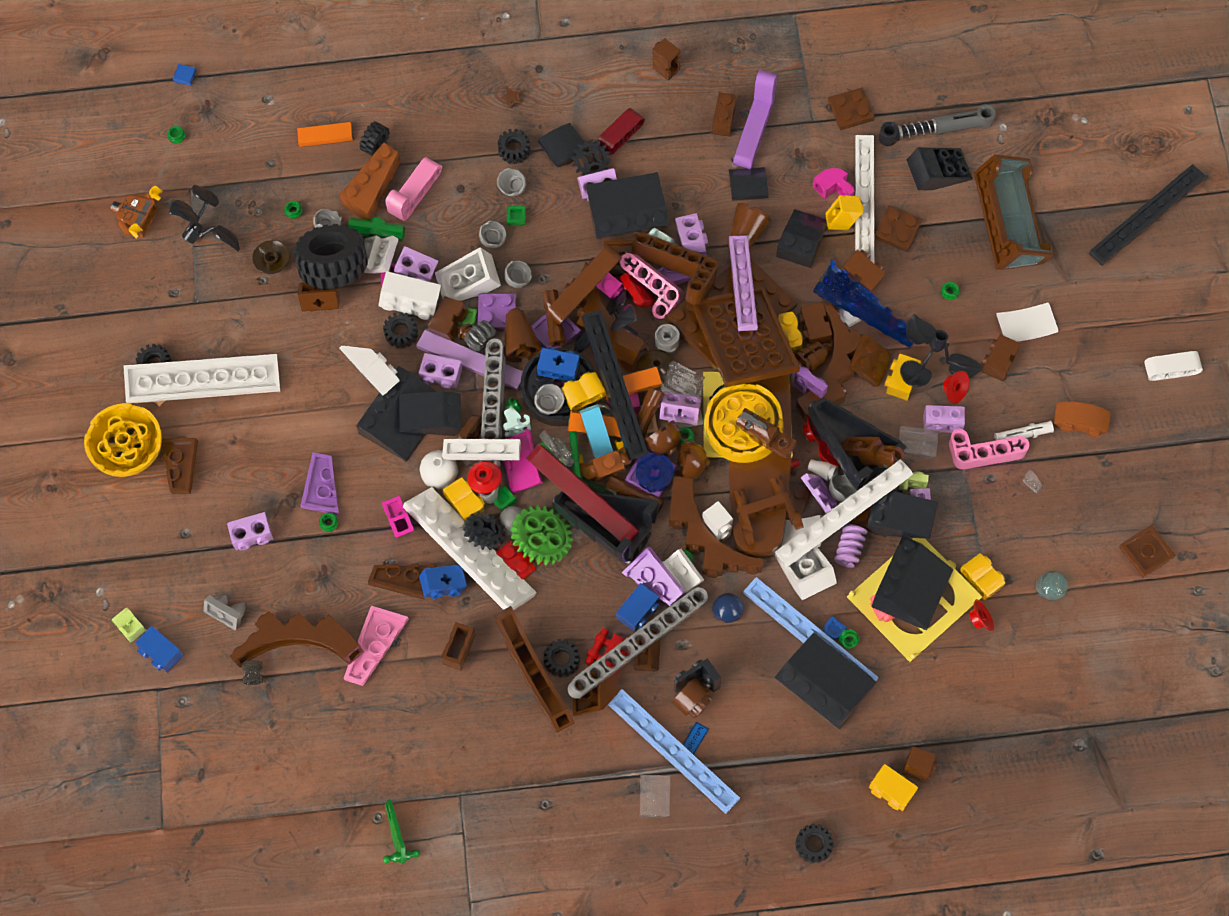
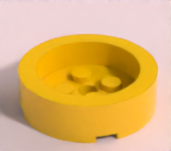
M740 384L725 387L713 396L707 406L705 426L708 440L713 449L727 460L738 463H750L761 460L772 452L753 441V436L736 426V420L742 415L744 408L749 409L779 427L780 432L783 433V416L778 400L769 390L757 384Z

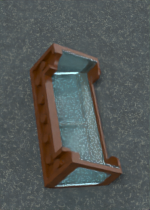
M994 154L974 172V177L996 269L1005 270L1044 264L1054 254L1050 243L1045 242L1042 244L1027 183V180L1033 173L1031 161L1028 158Z

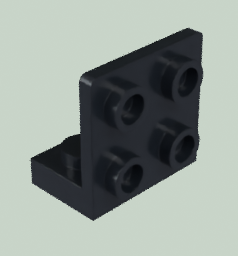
M708 658L704 661L702 659L698 660L692 665L693 668L687 672L685 670L681 671L675 676L676 679L674 680V691L676 693L681 691L693 678L698 680L703 677V684L707 689L711 688L713 692L719 690L721 686V677Z

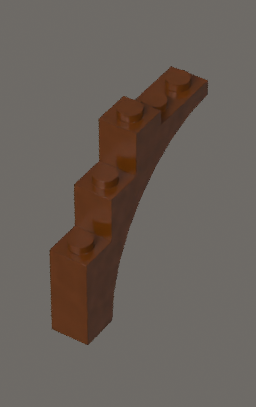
M594 257L591 258L589 263L585 262L581 272L595 259ZM567 283L566 286H565V288H564V290H563V292H564L571 284H568V283ZM595 287L576 307L579 309L577 315L580 316L577 324L585 327L581 316L601 310L616 357L633 365L643 340L624 328L615 332L611 330V325L615 320L602 304Z
M829 303L824 306L826 311V317L824 318L826 322L829 321L832 332L833 355L830 365L822 377L828 386L824 398L840 405L845 402L847 394L842 383L855 377V371L849 366L862 334H859L857 330L850 332L848 324L843 323L839 310ZM811 391L797 399L796 409L805 422H807L808 406L813 401L817 402L821 399Z
M674 476L669 526L677 530L687 528L685 550L696 554L704 552L702 574L715 578L722 576L723 569L729 572H738L740 570L746 571L748 574L761 573L763 559L750 557L732 550L721 543L708 530L701 520L695 505L693 478Z
M509 606L494 614V619L512 659L519 667L540 709L555 731L558 733L573 725L575 722L568 707L542 667L513 608Z
M268 611L266 614L261 615L255 623L258 631L252 633L241 646L236 647L230 658L241 668L251 659L266 651L283 646L306 645L325 649L339 656L350 665L364 651L360 644L329 614L321 618L317 625L313 627L300 613L290 617L287 624L283 625Z

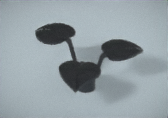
M199 185L192 186V193L204 201V205L198 215L193 212L192 207L181 200L172 202L169 214L177 215L190 221L182 234V237L187 242L194 244L198 237L203 238L204 235L212 231L217 238L239 252V242L232 231L218 225L202 232L203 227L198 223L208 204L214 207L219 204V200L214 193Z
M623 289L606 306L610 315L614 313L617 317L611 325V330L615 332L624 328L637 337L638 333L628 326V324L637 321L634 307L628 304L618 313V309L624 305L627 297V292ZM586 329L577 337L573 347L574 351L581 353L590 345Z
M916 314L911 316L906 326L907 338L917 345L925 342V344L930 345L931 349L922 365L913 360L906 361L901 365L900 375L906 384L914 387L928 384L932 378V373L924 367L933 352H940L945 349L946 363L950 365L948 370L952 375L958 371H965L970 379L982 370L983 367L962 354H952L949 357V343H946L948 334L943 330H935L931 324L920 319Z

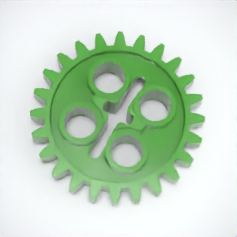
M539 505L534 509L529 506L527 510L523 509L521 513H518L510 529L513 532L511 538L516 539L513 543L514 546L519 545L517 552H524L523 558L530 556V562L536 559L538 565L541 561L545 565L549 561L554 564L556 561L560 562L572 547L570 545L573 541L570 538L572 532L567 531L570 525H564L566 519H560L559 513L553 514V508L547 511L546 506H544L540 510Z

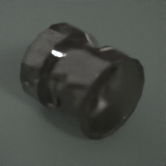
M251 660L242 663V670L245 672L243 676V683L245 685L263 683L261 661Z

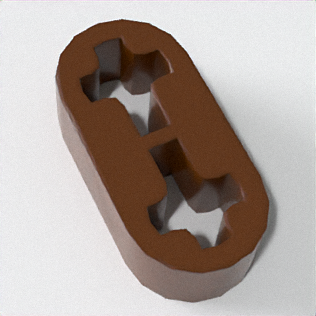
M472 415L461 429L459 439H477L481 434L482 416Z

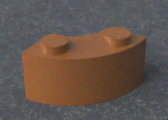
M1058 402L1054 424L1066 432L1080 431L1087 433L1089 436L1098 437L1102 434H1108L1111 412L1087 403Z

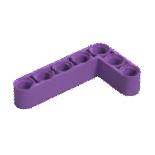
M759 70L757 74L754 100L734 157L733 165L751 169L774 103L777 74Z

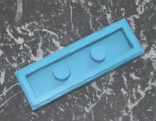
M598 404L581 410L580 414L594 458L596 459L613 452Z

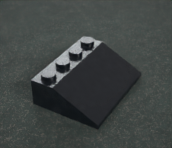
M658 172L586 185L595 239L669 226Z
M398 366L395 375L400 381L384 395L379 392L356 427L359 435L407 461L425 434L399 431V395L436 391L411 372Z
M902 536L875 594L871 607L927 631L951 577L953 568L923 544Z
M814 632L774 677L839 730L877 683Z

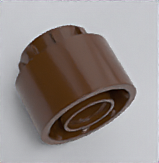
M693 678L671 703L685 716L690 715L692 718H697L712 702V698L708 695L710 691L696 678Z

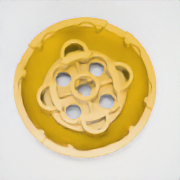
M130 403L116 404L102 410L92 419L87 434L85 433L84 447L89 460L100 471L116 477L136 475L147 469L157 458L162 445L161 428L154 415L147 409ZM128 430H135L132 435L127 433ZM115 437V443H110L111 439ZM141 444L139 448H134L135 445ZM123 452L120 457H117L118 453Z

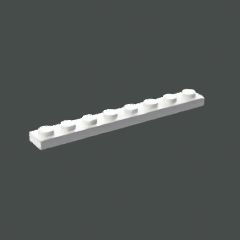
M856 135L855 196H860L864 209L861 216L855 222V251L863 249L871 256L869 260L874 263V136Z
M900 459L775 551L776 555L787 568L913 475L912 471Z

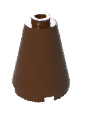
M738 203L730 236L748 235L750 248L770 223L771 219H769L770 216L756 207L751 209L747 208L748 204Z
M513 308L506 314V360L519 363L522 362L523 358H528L529 361L541 352L542 346L524 311L519 308Z

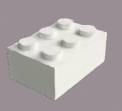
M386 271L379 306L385 310L403 312L404 315L408 313L424 320L434 317L441 285Z

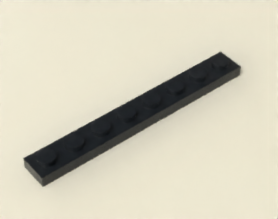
M1192 164L1092 248L1089 255L1103 266L1200 184L1206 176Z
M600 310L584 314L581 317L629 461L648 455V451L602 312Z

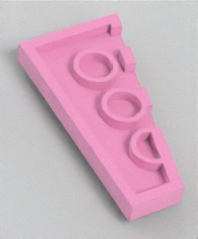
M371 606L357 641L364 652L348 665L344 680L364 686L409 618Z

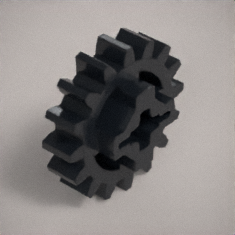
M593 139L590 140L589 144L584 140L583 146L580 144L576 145L578 150L572 151L576 155L571 157V160L575 161L572 167L577 166L578 168L576 173L581 171V176L604 171L603 168L608 169L609 166L606 162H610L611 159L606 158L610 153L609 151H604L606 146L600 147V141L594 144ZM587 147H592L589 152L582 151ZM598 151H600L603 161L599 159ZM590 155H593V160H595V162L589 164V159H587L586 156L589 157ZM579 159H582V161H583V164H584L583 168L581 167V165H580V163H579ZM593 166L599 167L596 171H589Z
M477 512L476 515L472 513L464 523L463 530L466 531L464 537H469L468 542H474V547L480 545L482 550L485 547L489 550H492L493 547L497 549L504 540L506 532L503 529L505 526L499 525L501 520H495L494 515L489 517L487 512L484 515H481L480 512Z

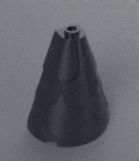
M824 397L817 402L813 401L807 408L809 410L807 415L822 442L826 443L830 453L837 460L846 477L857 491L888 468L863 465L858 456H847L841 447L846 437H879L883 445L900 447L903 452L907 448L900 440Z
M561 491L559 495L557 494L554 497V509L564 519L624 564H631L645 548L651 536L649 531L652 528V523L655 524L659 510V502L652 499L598 493L639 530L632 540L624 538L620 542L566 493Z

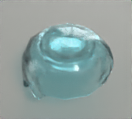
M1048 571L1038 577L1035 588L1040 597H1045L1049 601H1055L1063 598L1067 593L1068 582L1061 573Z

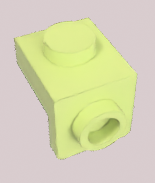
M913 472L911 477L899 485V490L907 494L908 487L925 489L928 484L929 475H924L922 472Z
M125 608L112 619L130 643L147 631L128 608Z

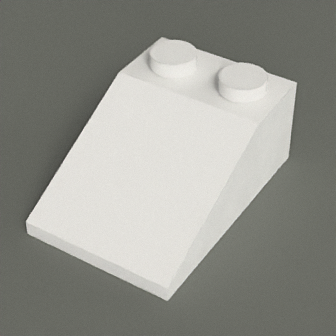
M482 248L476 249L435 272L437 282L441 285L442 299L446 296L462 301L477 297L479 294H487L501 286L492 255Z
M341 346L339 348L382 395L400 381L395 375L397 371L391 364L388 366L385 364L387 360L380 352L376 354L372 349Z
M818 547L811 549L787 568L775 554L790 584L802 600L837 584L832 565Z

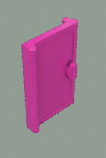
M526 429L525 432L506 438L520 439L521 441L520 460H503L511 493L518 494L520 491L542 484L541 472L526 459L535 448L531 431Z

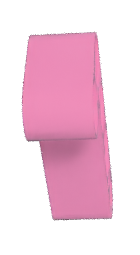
M427 157L423 158L400 191L392 190L386 198L388 213L402 221H406L439 177L442 165Z
M630 253L622 256L620 261L621 267L659 296L652 307V313L658 319H665V315L683 301V290L640 256ZM644 268H646L648 271V275L646 278L642 276V270ZM659 279L662 281L660 289L656 287V282ZM673 290L677 294L675 300H672L670 297V294ZM662 305L666 308L664 315L660 314V307Z
M962 429L954 430L949 441L953 463L958 469H970L1022 459L1025 457L1030 446L1028 439L1023 436L971 445L967 432ZM959 438V439H961L963 442H962V443H958V442H956L954 439ZM996 449H1002L1005 453L1001 454ZM982 452L986 455V457H981L978 455V453ZM959 456H965L968 460L963 461Z

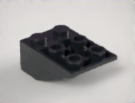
M918 147L906 159L917 190H936L973 179L961 148Z

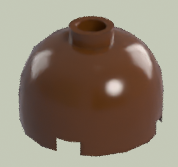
M672 420L665 427L657 430L644 440L646 448L655 455L661 456L667 453L670 456L678 450L676 446L681 441V431L675 421Z
M685 440V444H682L679 450L677 464L680 465V470H676L677 477L695 479L703 473L704 469H708L709 458H707L706 451L700 444Z

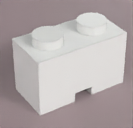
M718 501L703 512L704 520L702 521L719 541H724L731 535L733 518Z

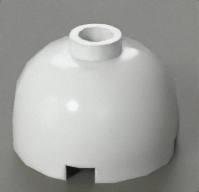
M443 450L429 452L424 456L420 465V474L424 483L439 490L455 482L459 472L456 460L443 459Z

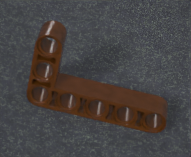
M643 232L634 235L632 254L692 277L688 283L686 301L693 305L700 304L716 280L719 266L718 261Z
M607 245L548 308L546 313L560 325L608 272L610 273L619 264L622 257L610 245Z

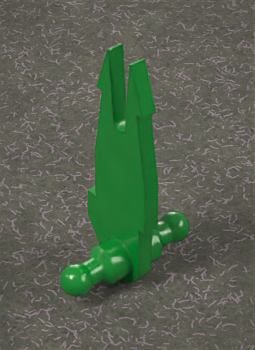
M391 799L385 802L386 812L396 852L390 856H384L383 862L389 863L393 861L403 864L412 857H419L420 852L419 850L411 852L405 850L395 809Z

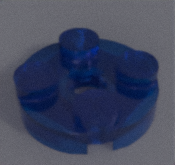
M651 453L643 456L638 461L636 480L648 492L662 491L673 481L674 467L666 456ZM651 469L659 470L658 476H651Z

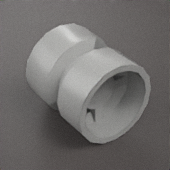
M671 324L659 326L655 332V349L666 351L671 356L676 354L679 350L678 329Z

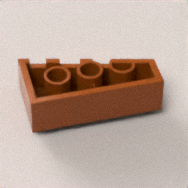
M383 143L339 194L342 206L362 219L370 220L373 218L383 195L387 191L389 182L392 181L399 167L400 158L398 151Z

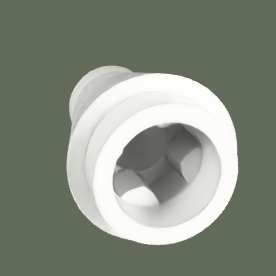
M811 459L808 470L828 481L837 473L838 466Z

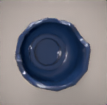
M722 594L713 602L712 612L717 620L732 623L743 615V602L734 594Z

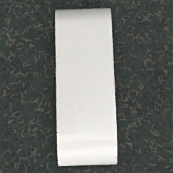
M1197 351L1155 356L1144 361L1150 381L1191 376L1203 371Z

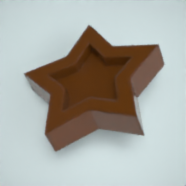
M508 87L506 88V95L501 99L507 101L509 108L514 103H521L518 97L520 90L513 91Z

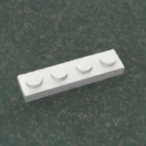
M444 439L442 457L444 460H520L521 441L520 439Z

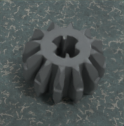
M482 320L469 330L464 341L477 352L484 349L488 341L495 337L497 331L491 323Z

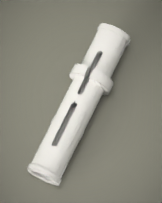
M1050 420L1044 423H1031L1026 427L995 433L994 437L995 441L1018 436L1037 438L1038 435L1053 433L1054 428Z

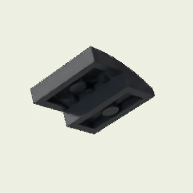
M571 123L560 126L538 139V143L557 168L572 163L571 157L576 155L572 151L578 150L576 146L578 144L583 146L584 141ZM587 147V148L583 149L582 151H584V152H589V149H590V148Z
M765 167L729 169L732 201L768 198Z

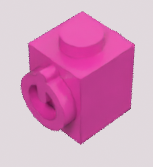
M609 272L596 285V287L612 299L623 289L622 283Z

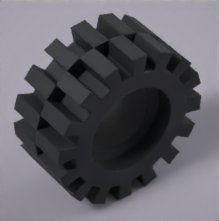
M376 121L370 123V126L368 125L367 130L364 131V136L361 137L360 150L373 156L383 143L387 144L386 140L389 139L388 135L390 134L389 128Z
M508 129L509 133L504 131L503 136H499L497 142L499 156L502 157L503 161L507 160L509 164H511V161L517 164L518 160L522 163V158L526 160L527 155H530V139L522 130L518 132V129H514V132H512L511 129ZM512 142L521 144V148L515 151L509 150L507 146Z
M399 312V315L393 313L394 317L389 315L388 321L385 320V325H383L386 341L392 347L395 345V348H399V345H401L403 349L406 344L408 347L411 346L410 342L414 343L416 341L415 338L418 337V328L412 316L409 317L408 313L403 315V312ZM398 325H405L408 328L407 333L400 336L394 334L393 331Z
M148 344L145 350L142 347L140 349L142 353L138 352V358H136V365L147 364L148 360L152 357H159L161 363L172 362L166 348H162L159 344L158 346L152 344V347Z
M557 639L558 642L552 641L551 645L548 644L546 650H544V664L547 671L551 672L553 676L558 675L559 678H562V675L568 677L570 673H575V669L578 668V663L580 662L579 652L574 643H569L566 639L564 641ZM566 652L569 655V661L565 665L556 664L554 661L556 653Z
M811 824V826L806 825L804 829L799 831L795 845L800 858L803 857L804 861H810L812 864L814 862L821 863L822 860L825 861L833 848L832 834L828 832L826 827L822 828L820 824L818 826ZM811 836L820 838L822 848L818 851H811L806 845L807 839Z

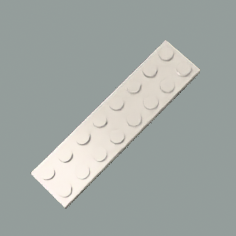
M277 354L124 365L126 403L280 392Z
M432 487L404 503L403 508L503 610L509 606L515 610L535 596L537 592L524 579H521L496 554L493 548L489 550L485 547L482 550L480 545L474 547V542H468L469 537H464L466 532L463 530L464 520Z

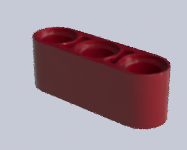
M628 108L599 136L597 142L600 141L599 146L605 145L606 148L604 150L606 152L609 151L610 155L614 154L642 127L645 118L632 108Z

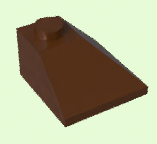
M590 673L592 678L598 679L595 673ZM613 673L581 698H573V716L577 717L603 710L618 694V674ZM575 683V687L578 690H583L580 684Z

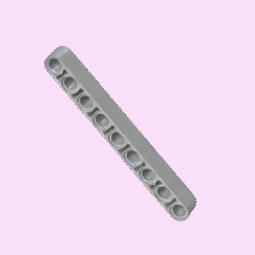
M491 339L486 345L481 439H488L490 436H495L494 439H502L506 356L503 343L499 339ZM495 348H500L499 351L492 352ZM499 365L497 369H491L493 366ZM493 383H498L497 386L490 387ZM497 400L496 404L489 405L491 401ZM491 418H496L494 422H488ZM480 460V462H492L500 469V460ZM499 486L489 495L480 494L483 501L489 504L494 503L493 501L498 499Z
M701 587L694 588L578 674L568 685L569 695L573 698H581L699 610L708 599L706 590ZM693 596L698 597L700 602L696 601ZM679 607H683L686 613L682 612ZM664 617L669 618L671 623H667ZM650 628L656 630L657 634H653ZM635 639L640 640L642 645H638ZM620 650H624L627 656H623ZM605 661H609L613 668L608 667ZM590 672L595 673L598 679L592 678ZM575 683L580 684L583 690H578L575 687Z

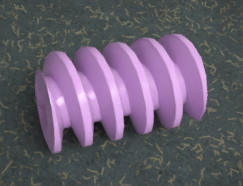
M847 524L843 528V534L841 535V541L839 542V548L836 551L837 555L834 560L841 566L854 568L855 565L853 563H859L860 560L855 556H861L862 553L857 549L863 548L864 545L860 542H864L866 539L862 535H866L868 531L858 525Z

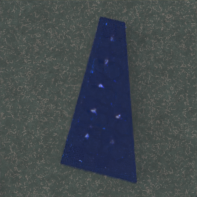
M831 259L813 292L833 303L836 307L842 308L852 316L866 322L869 326H873L885 335L894 338L902 345L911 348L913 343L906 336L907 323L903 319L894 317L889 307L884 308L878 303L879 299L860 282L851 280L848 277L849 273L844 269L841 271L835 266L836 262Z

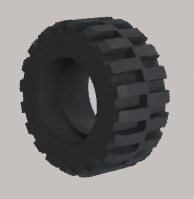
M327 224L320 228H313L312 231H307L304 236H301L294 247L298 274L306 284L314 288L334 289V287H344L345 284H351L355 279L358 280L368 265L362 235L354 228H349L343 224L342 226L338 224L328 226Z

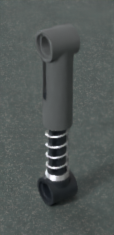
M984 104L974 110L935 116L931 121L925 120L923 123L917 122L916 124L910 123L909 125L903 124L900 126L893 122H886L881 126L879 141L884 146H892L896 141H899L901 138L903 139V137L917 136V134L922 133L924 135L928 132H934L937 135L976 127L988 129L993 124L996 111L993 106Z

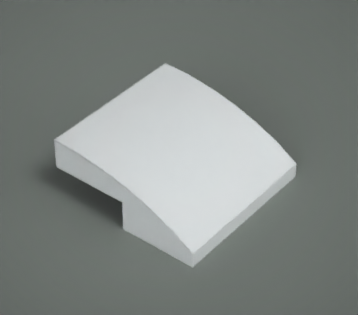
M377 235L365 238L364 244L368 265L364 273H383L389 271L399 239L395 236L381 239Z
M678 549L667 560L663 561V564L686 591L683 596L704 580L682 549Z

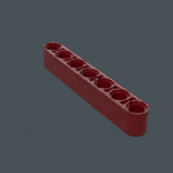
M538 443L526 457L532 465L620 542L624 538L632 540L639 532L637 527L543 445Z

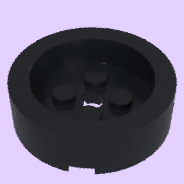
M556 348L561 352L573 351L580 356L576 381L581 379L580 377L587 372L594 373L590 362L579 352L569 348ZM539 352L530 359L522 372L520 386L524 404L529 413L538 421L550 426H568L571 410L565 400L560 410L554 414L547 415L541 413L535 407L534 397L540 387L546 384H554L555 381L559 380L538 375L537 366L541 354ZM594 402V403H591V404H588L587 406H585V407H583L582 409H579V410H577V411H581V410L586 409V408H588V407L594 406L595 402Z

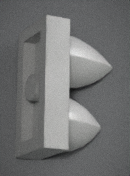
M209 595L204 600L203 612L236 631L241 625V618L246 607L245 602L229 607L227 606L228 599L226 595L214 598Z

